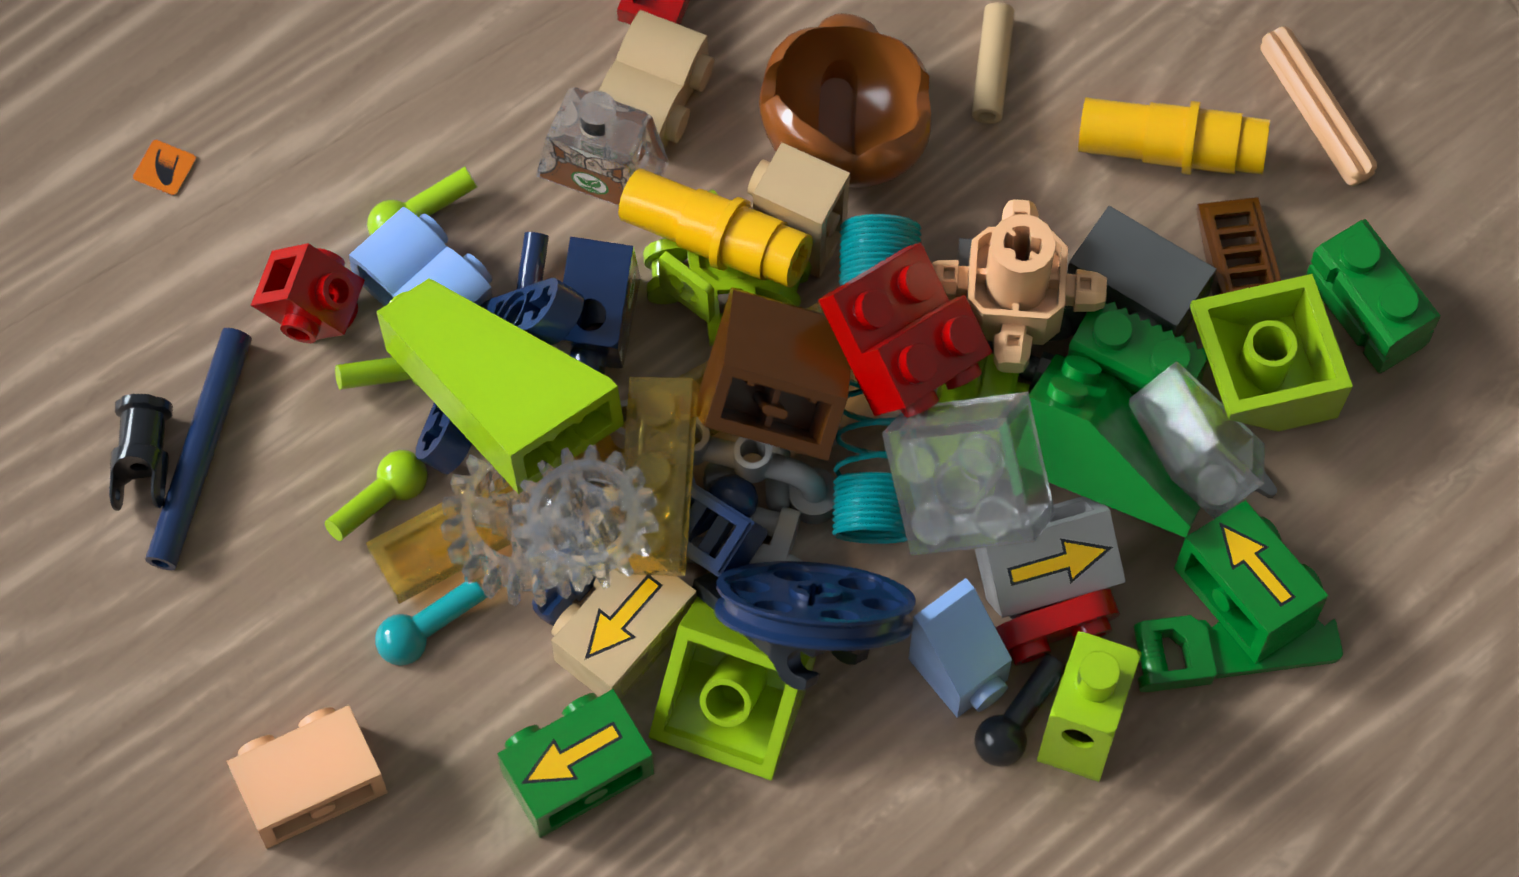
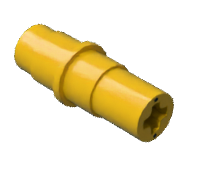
M1085 97L1078 152L1140 159L1142 163L1182 168L1181 173L1191 175L1192 169L1235 174V171L1263 175L1271 120L1243 117V113L1200 108L1201 102L1191 101L1190 107L1153 102H1150V105Z
M639 168L629 178L620 198L618 216L621 221L674 241L678 247L708 258L711 267L724 271L730 267L760 280L769 279L792 288L801 278L810 258L813 243L810 234L789 227L787 222L752 209L751 202L741 197L729 200L704 189L698 188L695 190Z

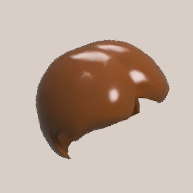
M840 13L824 19L818 27L801 29L788 35L770 56L760 90L759 108L765 132L775 152L781 142L847 171L850 173L849 187L869 188L892 181L908 171L924 152L929 142L932 123L929 99V74L920 58L903 41L878 33L874 24L854 14Z

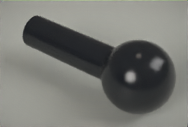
M1046 653L1004 714L990 716L979 725L975 733V747L977 753L985 762L993 766L1004 767L1014 764L1022 757L1027 746L1025 728L1063 676L1066 665Z

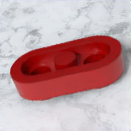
M1101 589L1022 615L995 628L1009 655L1012 656L1014 664L1022 665L1040 659L1046 653L1050 654L1052 652L1049 646L1050 643L1073 636L1075 641L1078 631L1100 638L1111 633L1113 630L1109 621L1117 618L1120 612L1111 589Z

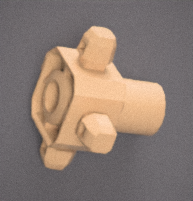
M1013 199L1008 201L1003 209L1002 220L996 227H987L972 239L968 266H958L959 260H937L932 262V266L948 299L966 296L986 340L993 341V362L997 370L1001 372H1024L1029 364L1032 344L1044 345L1060 332L1065 306H1073V312H1094L1105 306L1107 278L1098 272L1080 269L1076 270V274H1067L1068 246L1051 231L1048 224L1039 219L1035 204L1029 200Z

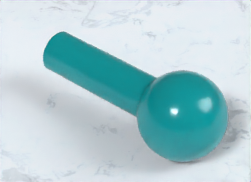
M474 575L413 617L407 614H396L386 618L379 625L375 635V645L378 653L385 661L393 665L403 666L415 662L424 653L427 638L488 598L489 595L486 589Z

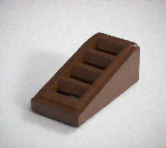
M1259 197L1197 204L1196 212L1206 263L1216 268L1211 286L1213 296L1281 281ZM1247 217V225L1217 228L1215 222L1216 219ZM1251 237L1252 244L1222 247L1220 240ZM1255 257L1256 264L1227 267L1226 260ZM1259 277L1260 283L1232 286V279Z

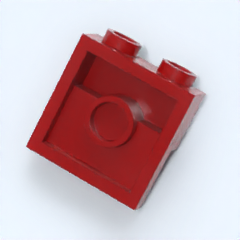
M921 242L903 248L818 299L874 416L901 410L904 418L931 408L939 402L935 389L945 384L947 390H952L978 378L982 371L977 362L993 353L966 296L948 299Z

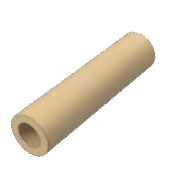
M994 2L985 6L972 117L976 121L986 124L1000 122L1004 107L1015 10L1012 6L1001 2Z

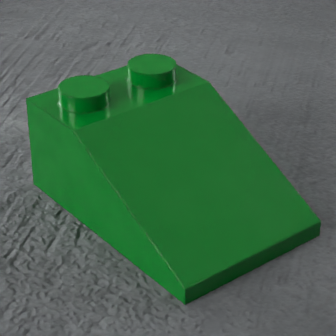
M1056 354L1026 400L1004 461V465L1185 538L1213 482V478L1116 377L1102 372L1101 367L1094 361L1077 355L1064 357Z

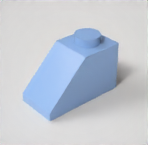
M966 578L913 617V630L908 659L957 718L971 707H974L978 712L985 710L1006 692L1008 686L1005 682L1009 677L1012 658L975 588Z

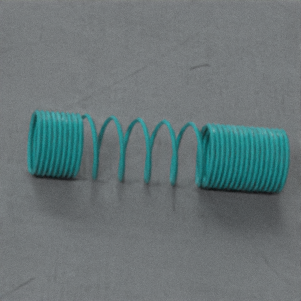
M867 214L846 219L840 225L842 230L839 232L841 234L839 238L841 241L839 244L841 247L839 250L841 253L839 265L841 267L838 269L840 271L838 275L840 277L838 281L840 286L903 248L920 243V236L922 235L920 224L907 217L886 214ZM850 379L849 385L859 389L849 391L848 398L863 394L858 382ZM844 409L843 414L859 422L840 428L837 431L835 440L840 446L858 453V455L839 461L833 468L837 478L833 481L835 492L832 495L835 498L832 501L835 505L832 508L835 511L832 514L835 517L832 519L834 530L831 533L837 539L855 543L889 544L909 541L915 536L912 531L915 529L913 526L915 514L913 512L916 509L913 506L916 503L913 499L916 496L913 493L916 491L914 488L916 483L904 475L881 472L842 474L839 469L848 463L872 458L906 460L914 459L917 455L912 451L904 450L873 451L847 444L841 440L840 436L849 430L865 426L912 427L917 422L913 418L904 417L871 418Z

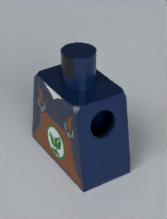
M570 236L563 283L583 295L584 305L573 329L556 346L560 351L604 375L606 367L623 368L641 278L634 246ZM601 325V327L598 328V329H596V330H593V331H587V330H586L587 328H589V327H591V326Z

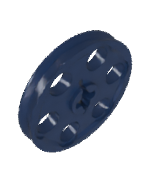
M772 561L738 566L722 573L717 579L716 589L722 596L716 601L714 613L718 620L734 631L762 641L816 650H865L898 643L909 637L913 630V621L908 614L915 608L916 599L914 594L899 582L873 572L818 562Z

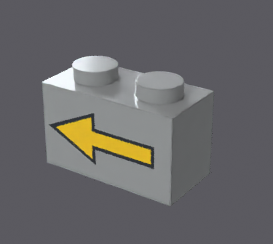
M1084 496L970 528L986 600L1001 618L1009 616V618L1014 619L1046 608V605L1072 599L1093 591L1108 589V587L1126 582L1110 509L1106 505Z

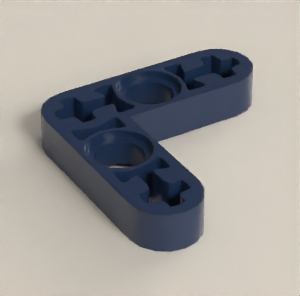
M549 278L489 299L481 307L549 345H554L562 341L577 323L583 309L584 297L581 293L557 278ZM434 403L419 437L415 455L417 459L441 473L449 474L462 463L472 443Z

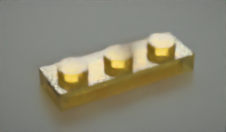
M629 377L615 570L621 574L685 576L699 384L693 378Z

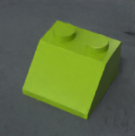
M1313 274L1191 301L1190 309L1229 420L1274 431H1283L1339 417L1353 385Z
M697 596L678 625L648 738L772 781L807 689L797 690L788 686L780 678L773 663L762 650L743 634L730 629L720 622L714 610ZM800 652L802 664L808 670H812L816 657L812 658Z

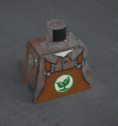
M571 87L568 89L545 139L537 169V177L619 206L624 187L636 170L639 168L645 169L663 177L668 166V159L653 117L647 112L614 101L609 94L602 91L588 92L577 87Z

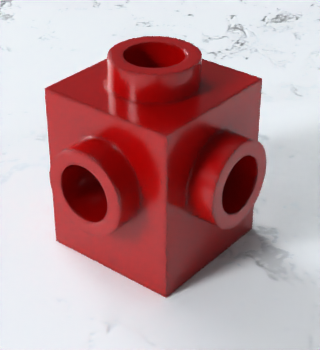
M309 243L272 250L250 306L281 324L280 330L287 337L298 342L311 344L315 343L318 339L345 335L346 330L356 318L358 312L357 300L365 279L346 268L344 259L336 253L326 249L315 248Z

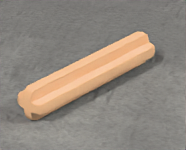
M1282 26L1266 34L1262 38V53L1344 181L1351 186H1355L1371 178L1377 168L1376 160L1292 30Z

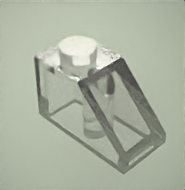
M1178 361L1129 399L1130 408L1170 478L1213 519L1236 506L1264 484L1265 444L1243 423L1229 420L1224 405Z

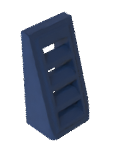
M653 456L618 510L619 513L718 577L732 568L749 564L768 533L767 529ZM666 482H669L675 487L653 519L646 513ZM691 496L695 499L694 504L676 532L670 530V525L688 497ZM711 511L716 512L718 516L699 546L697 547L691 542ZM736 525L734 531L732 532V534L730 535V537H729L728 540L726 541L725 545L723 546V548H722L721 551L719 552L718 556H717L716 558H714V556L716 555L717 551L719 550V548H720L721 545L723 544L724 540L726 539V537L728 536V534H729L730 531L732 530L733 526Z

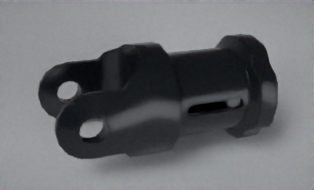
M150 394L124 395L115 402V413L120 417L118 447L114 448L111 452L110 503L115 511L121 510L125 485L134 479L152 477V501L156 508H161L165 500L169 467V455L163 450L165 422L173 415V405L165 398Z

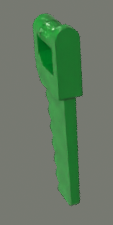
M1191 615L1146 620L1133 626L1138 651L1142 652L1140 662L1143 675L1137 679L1140 692H1156L1211 685L1213 680L1218 678L1333 664L1339 662L1343 656L1336 619H1332L1325 626L1317 620L1313 628L1257 664L1250 659L1220 622L1212 627L1206 620H1197ZM1169 637L1181 647L1186 669L1168 670L1162 638Z

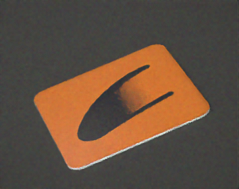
M153 140L137 167L133 179L167 194L176 195L193 166L196 156L162 141Z

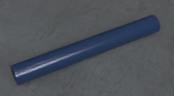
M224 328L221 331L145 557V561L154 567L163 570H175L252 342L251 336L241 330Z

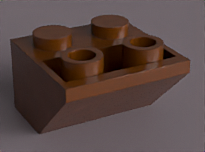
M731 287L693 410L704 427L828 461L848 400L851 367L824 313Z

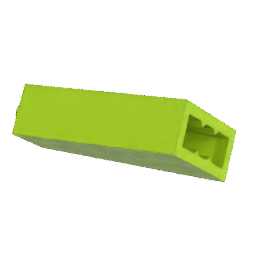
M430 278L411 290L396 295L387 305L376 311L386 351L518 494L624 425L618 386L609 377Z

